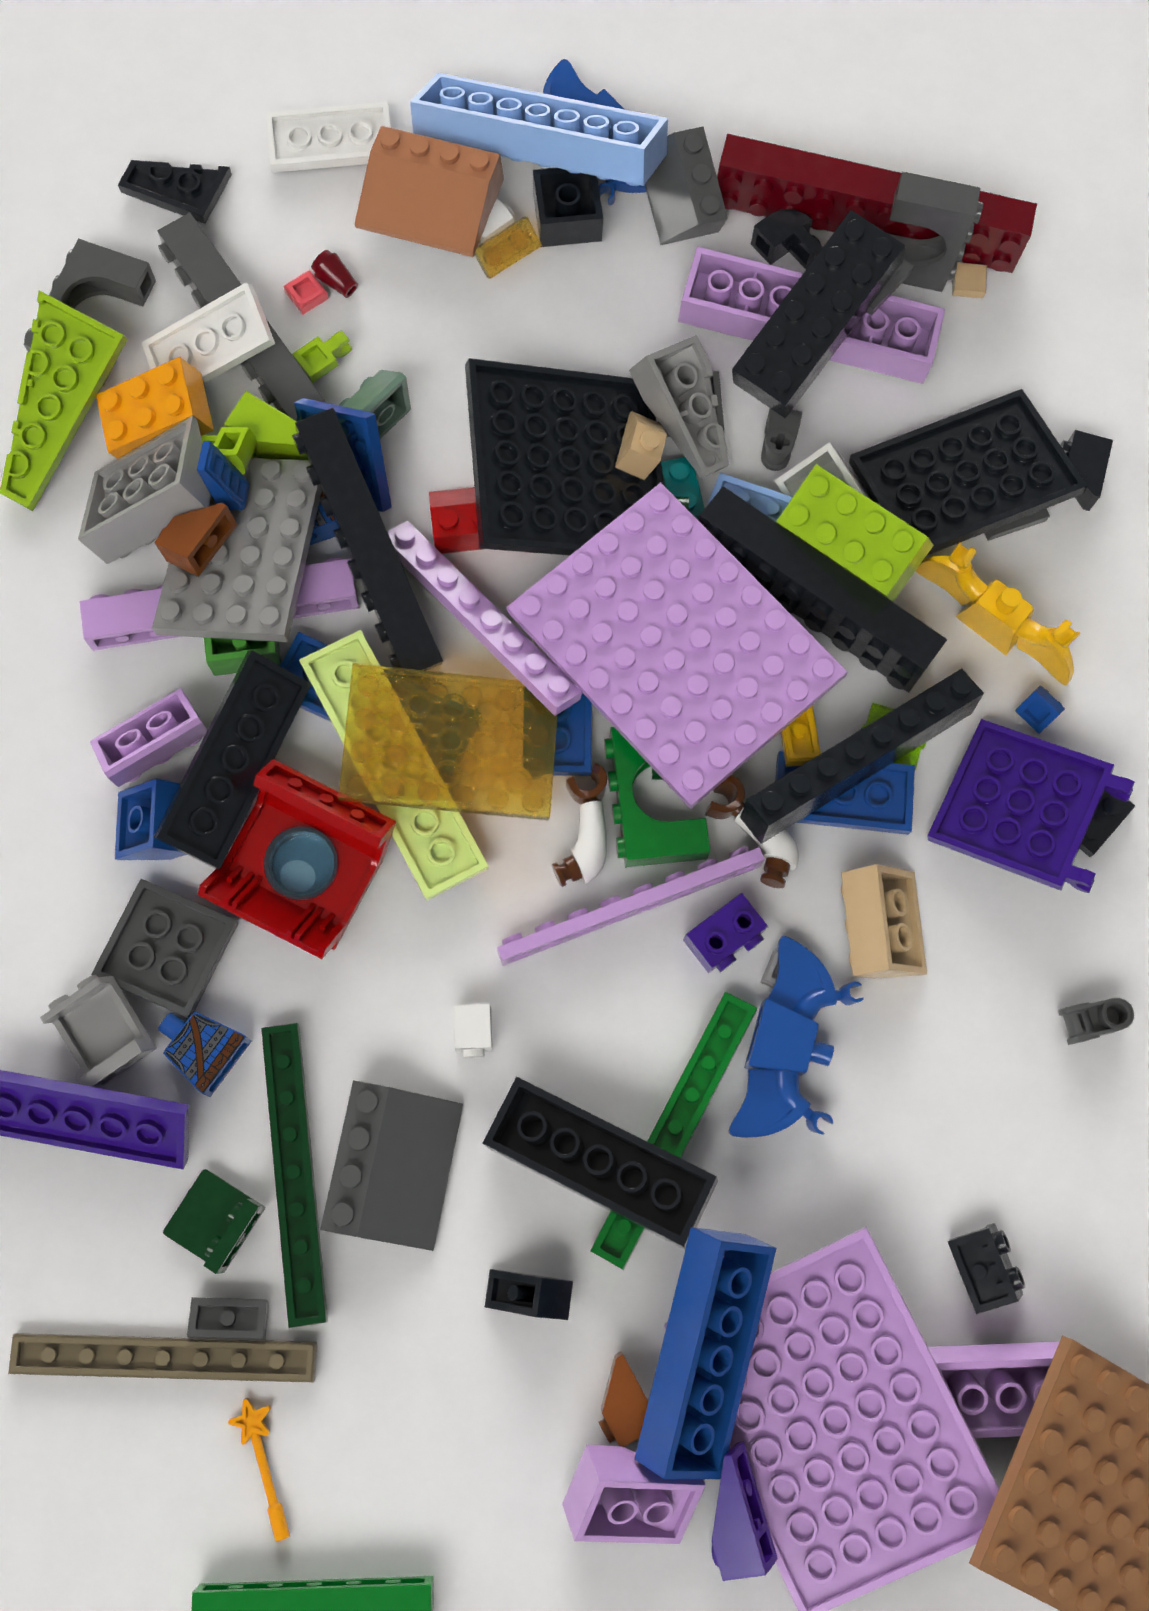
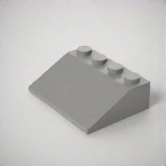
M194 416L187 418L94 473L78 540L106 564L118 558L127 557L133 550L144 544H151L159 537L162 529L170 523L174 516L210 506L211 494L197 471L203 443L198 421Z

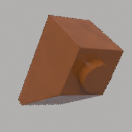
M218 503L174 516L170 523L162 529L154 543L167 562L199 577L233 532L237 523L228 506Z
M619 1352L614 1355L601 1405L604 1419L598 1423L609 1444L616 1440L619 1446L626 1447L640 1438L648 1400L623 1353Z

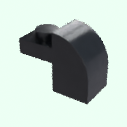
M779 210L771 213L754 225L751 245L770 265L789 252L807 269L823 248L819 239L809 233L813 220L800 211Z

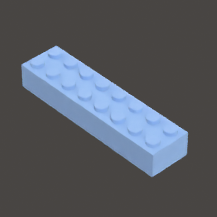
M437 73L410 101L414 134L497 153L513 161L537 163L539 166L546 168L556 167L574 174L594 175L602 180L613 179L626 182L630 186H644L667 155L668 118L442 73Z

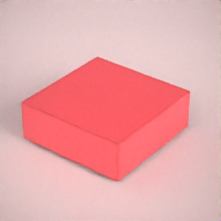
M310 270L283 286L285 293L302 315L329 299L327 291Z

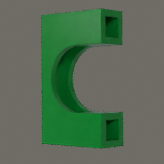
M611 727L609 738L604 739L606 759H612L613 771H608V783L610 792L616 791L617 804H612V816L614 825L620 824L621 837L616 838V850L618 858H624L625 868L706 860L711 852L706 818L660 821L645 814L634 799L632 786L637 776L651 766L615 727Z

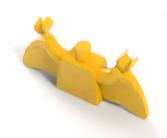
M962 542L957 544L950 556L941 555L924 558L916 572L943 588L961 605L966 604L956 618L1004 655H1007L1017 643L1018 649L1037 660L1061 684L1067 685L1071 681L1074 666L1069 645L1080 635V632H1076L1070 627L1072 625L1070 621L1064 620L1057 628L1043 626L1032 620L1034 608L1022 598L1021 593L1017 589L1009 588L996 579L986 585L977 576L971 564V560L977 551L972 547L969 550L966 549Z

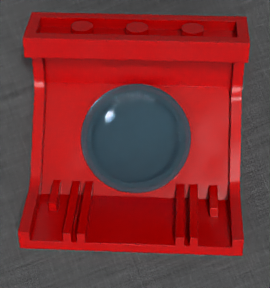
M272 759L255 776L253 786L260 789L256 803L221 868L215 869L200 884L197 895L323 959L330 949H336L382 864L396 821Z

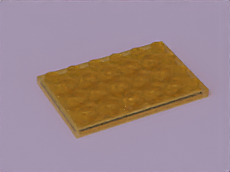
M353 663L338 801L549 821L557 715L554 716L519 680Z

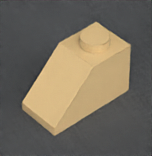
M631 411L615 468L645 480L661 461L667 433L662 425Z

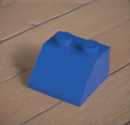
M156 778L118 792L115 860H171L187 855L153 838L180 783Z

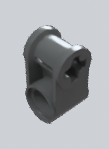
M769 409L761 453V461L767 469L779 471L788 465L798 435L802 411L792 409L785 419L772 409Z
M1122 998L1082 1003L1058 1010L1059 1016L1064 1018L1069 1034L1067 1039L1068 1045L1089 1041L1102 1035L1123 1030L1129 1027L1134 1020V1010L1131 1004ZM1108 1007L1117 1011L1119 1015L1117 1025L1108 1020L1106 1014Z

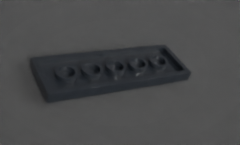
M253 650L247 651L153 838L215 869H220L259 791V788L253 786L255 776L272 759H275L311 684Z

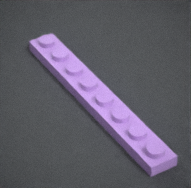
M409 521L387 531L401 564L554 716L581 700L582 691Z
M748 846L739 848L729 854V859L717 862L716 859H710L697 866L698 871L685 875L684 871L671 874L665 878L666 883L656 887H653L652 883L642 885L632 891L634 895L622 900L620 896L608 898L600 903L601 908L588 912L587 908L574 911L567 916L569 920L555 924L554 921L545 922L535 927L536 933L522 937L521 933L511 935L502 940V946L497 947L502 966L760 868L765 860L761 849L758 847L749 850Z

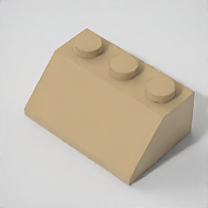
M878 864L841 872V894L845 903V928L849 938V963L853 976L874 979L927 975L915 872Z

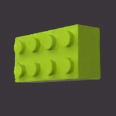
M817 464L776 521L892 602H894L934 546L929 537Z

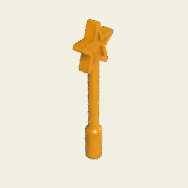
M249 1398L243 1400L242 1415L229 1419L228 1424L242 1428V1445L246 1444L251 1438L269 1504L267 1512L275 1542L290 1537V1532L283 1506L278 1503L260 1436L270 1435V1430L263 1420L271 1410V1406L268 1405L256 1410Z

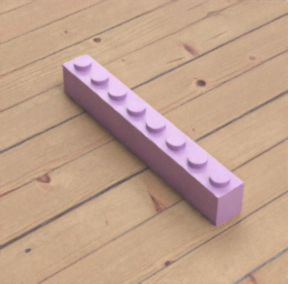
M334 557L325 560L324 563L305 564L293 619L359 608L355 580L347 564L350 558ZM160 585L157 589L146 591L131 589L125 591L124 594L114 596L99 594L92 596L89 600L80 601L83 637L90 648L95 651L182 637L156 635L152 629L163 585Z

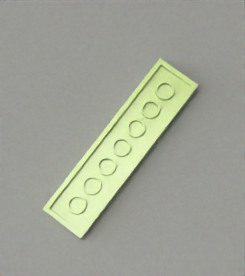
M359 630L299 659L306 676L379 813L396 821L392 837L425 900L428 901L489 869L485 858L362 631Z

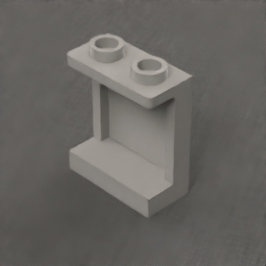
M92 975L81 981L77 985L79 990L71 996L64 995L48 1005L50 1010L42 1015L40 1019L43 1024L53 1023L84 1073V1075L76 1080L77 1083L101 1088L152 1053L157 1047L114 977Z

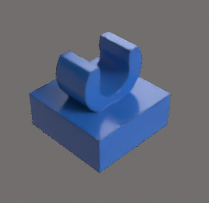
M1040 685L1015 711L1040 734L1065 708L1047 689Z

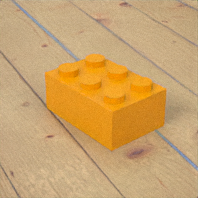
M181 357L96 394L107 451L117 459L191 416L197 419L201 436L214 431L202 375Z

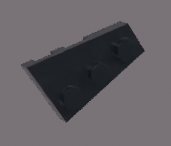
M131 160L118 183V187L123 194L184 216L190 212L196 221L206 224L232 173L230 167L218 166V170L203 169L202 165L190 164L189 168L172 167L169 162Z

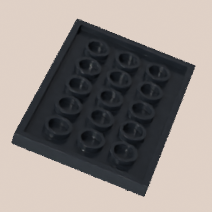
M1023 389L851 454L849 464L872 501L929 537L934 546L927 556L1084 494L1088 486Z

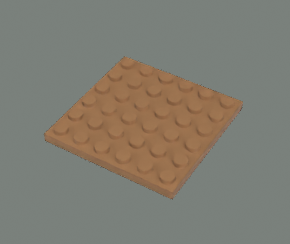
M1065 1336L1061 1337L969 1564L1060 1611H1149L1148 1383L1075 1340Z

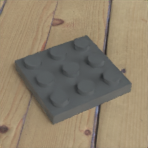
M140 879L91 975H97L98 977L113 976L121 989L189 1018L195 1012L239 922L153 883Z

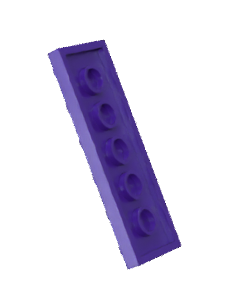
M0 1070V1136L184 1170L188 1161L190 1105Z

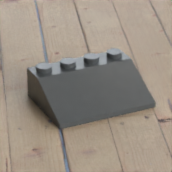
M353 1080L320 1230L434 1251L463 1104Z

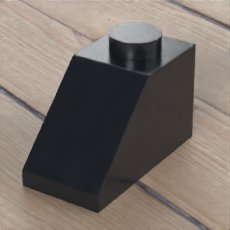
M1075 430L1068 441H1062L1061 447L1088 485L1085 493L1076 496L1075 499L1083 510L1090 511L1101 496L1113 440Z
M490 1269L484 1307L537 1318L568 1320L573 1281Z

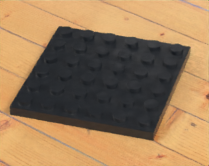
M472 358L467 360L465 374L479 549L571 555L660 482L664 485L661 461L645 480L615 468L630 412L633 411L656 421L655 415L643 401L633 378Z

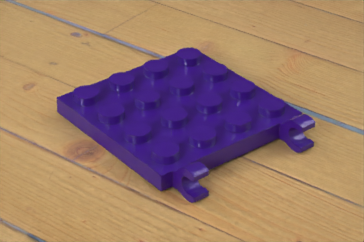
M981 719L927 835L928 841L1062 891L1065 882H1067L1077 890L1090 893L1096 873L1073 866L1074 860L1104 791L1118 800L1128 802L1135 782L1125 777L1113 775L1114 764Z

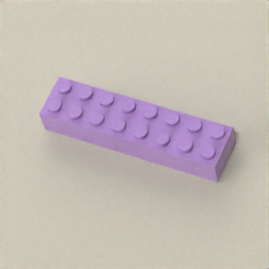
M697 247L682 297L678 322L753 341L803 273ZM891 295L872 316L867 312L863 314L830 361L923 384L933 364L945 309Z

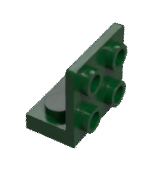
M204 1169L164 1228L163 1234L204 1260L205 1264L203 1266L213 1273H225L266 1207L214 1173Z

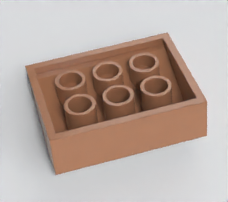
M381 126L370 151L355 219V227L474 257L504 181L501 156L497 153Z

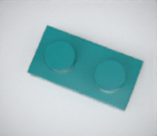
M686 457L662 461L664 486L674 496L689 497V512L699 520V515L705 507L695 469Z

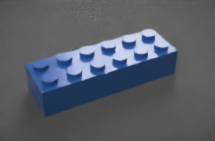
M690 1228L634 1458L663 1479H721L723 1460L729 1450L777 1249L747 1234Z

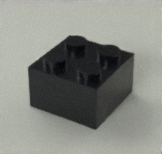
M560 168L533 170V198L540 247L602 241L603 212L597 177L584 173L574 174Z

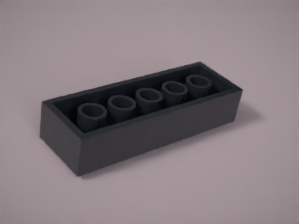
M850 210L732 368L733 383L786 419L902 264L905 245Z
M517 1076L482 1143L490 1150L683 1249H686L690 1228H697L718 1183L717 1176Z

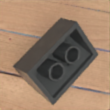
M704 127L683 130L668 135L667 155L645 183L660 245L719 233L728 217Z

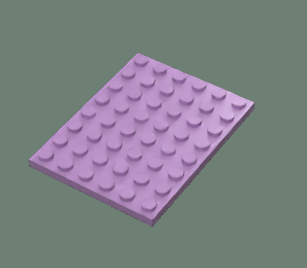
M661 482L507 606V612L582 691L589 701L690 809L847 675V671Z
M867 1226L771 1272L729 1450L738 1442H744L778 1558L775 1563L798 1611H829L976 1545L998 1493L999 1486Z

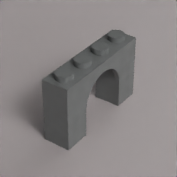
M902 171L895 190L889 220L925 227L940 235L931 239H913L889 234L905 245L903 259L914 266L911 274L902 284L942 292L947 280H953L957 262H961L966 243H969L971 240L974 223L978 224L981 217L983 203L978 202L980 187Z
M78 238L74 248L67 253L65 265L60 275L54 278L49 296L74 309L85 299L97 295L113 296L143 307L156 279L149 262ZM31 328L26 332L23 344L28 352L30 351L33 338Z

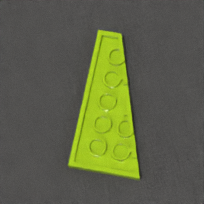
M40 290L37 297V302L39 303L37 318L33 319L31 332H33L31 348L26 353L17 400L19 404L17 421H13L11 431L14 434L11 452L6 457L0 487V494L31 511L36 507L94 402L96 394L99 393L128 340L123 334Z

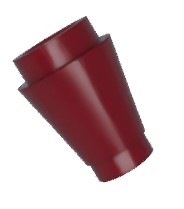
M324 250L313 261L311 269L315 272V277L342 294L345 298L350 297L358 288V283L354 280L337 253Z

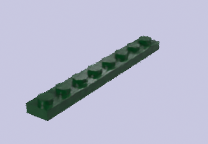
M298 1023L261 1028L288 1328L328 1322L300 1027Z

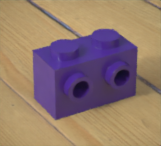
M741 893L688 932L683 941L708 974L715 968L721 973L737 960L734 956L735 953L743 947L749 952L764 940L761 934L768 925L743 893Z

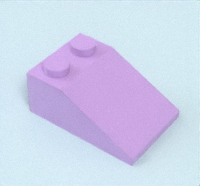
M586 1445L562 1505L574 1541L680 1544L706 1486L703 1479H663L634 1459L636 1452L622 1446Z

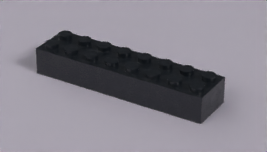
M722 486L699 515L698 521L790 614L794 613L803 619L805 625L812 631L821 632L829 637L838 649L849 651L855 655L867 669L876 670L881 673L893 687L900 690L904 689L909 693L947 641L938 632L724 486Z

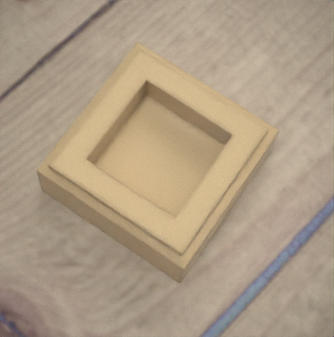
M957 262L953 278L952 296L984 298L986 294L987 265Z

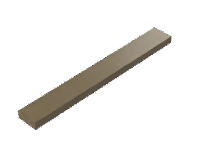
M15 1333L12 1337L8 1374L313 1383L315 1381L317 1342Z

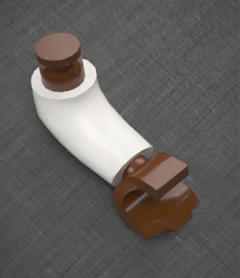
M596 762L591 772V778L597 784L593 789H580L573 776L566 779V788L574 801L582 805L579 806L577 842L574 848L569 849L571 856L562 859L563 864L558 865L557 862L551 864L561 887L566 886V881L569 879L572 882L581 879L584 884L592 881L602 870L605 863L606 829L603 803L600 801L604 797L608 778L604 768Z
M730 775L713 790L714 793L724 795L729 804L722 805L711 801L705 815L721 820L734 816V822L754 839L764 856L765 865L763 870L766 873L761 875L760 881L769 887L784 888L786 881L783 877H787L789 870H795L798 865L799 853L797 843L790 832L785 829L760 844L740 818L745 805L743 802L745 798L744 786L738 778Z

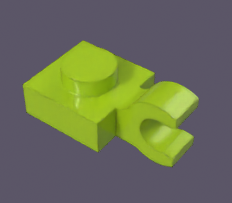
M341 330L324 343L317 336L292 353V355L310 381L314 383L339 366L335 357L347 355L352 351V347L348 344L350 342L349 338Z

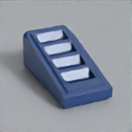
M204 441L197 466L200 477L216 504L223 503L228 506L229 510H243L246 506L249 482L211 441Z

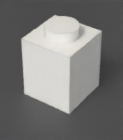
M490 1004L454 1005L456 1052H463V1058L485 1057L484 1051H492Z

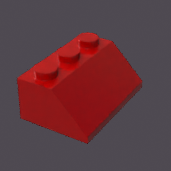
M475 488L429 492L435 548L441 554L483 550L479 549Z

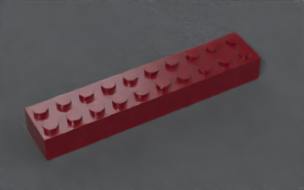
M727 133L717 174L724 206L727 210L734 209L759 217H767L779 210H796L808 215L813 220L811 228L835 232L850 210H852L888 234L913 239H931L940 236L935 231L925 227L889 220L895 190L901 176L900 172ZM980 191L978 202L983 203L981 217L978 224L974 223L973 234L970 242L966 243L961 262L987 265V268H992L995 271L1013 273L1031 237L1037 203Z

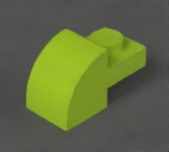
M221 427L218 435L201 436L202 443L204 441H211L242 475L245 474L257 446V439L249 427Z

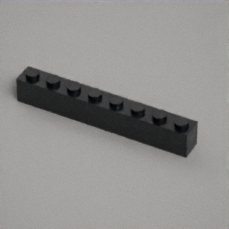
M334 408L295 422L297 433L292 435L299 454L306 453L311 465L306 467L307 473L313 486L320 485L325 497L320 498V502L327 518L333 516L338 529L333 530L340 548L344 549L347 547L352 558V560L347 562L350 572L355 581L361 579L366 590L361 593L363 602L368 612L374 610L379 623L374 626L382 644L388 641L393 654L389 655L388 659L396 675L402 673L403 678L408 679L441 665L443 659Z
M963 669L958 670L747 798L740 816L741 820L760 844L766 842L971 715L984 692Z

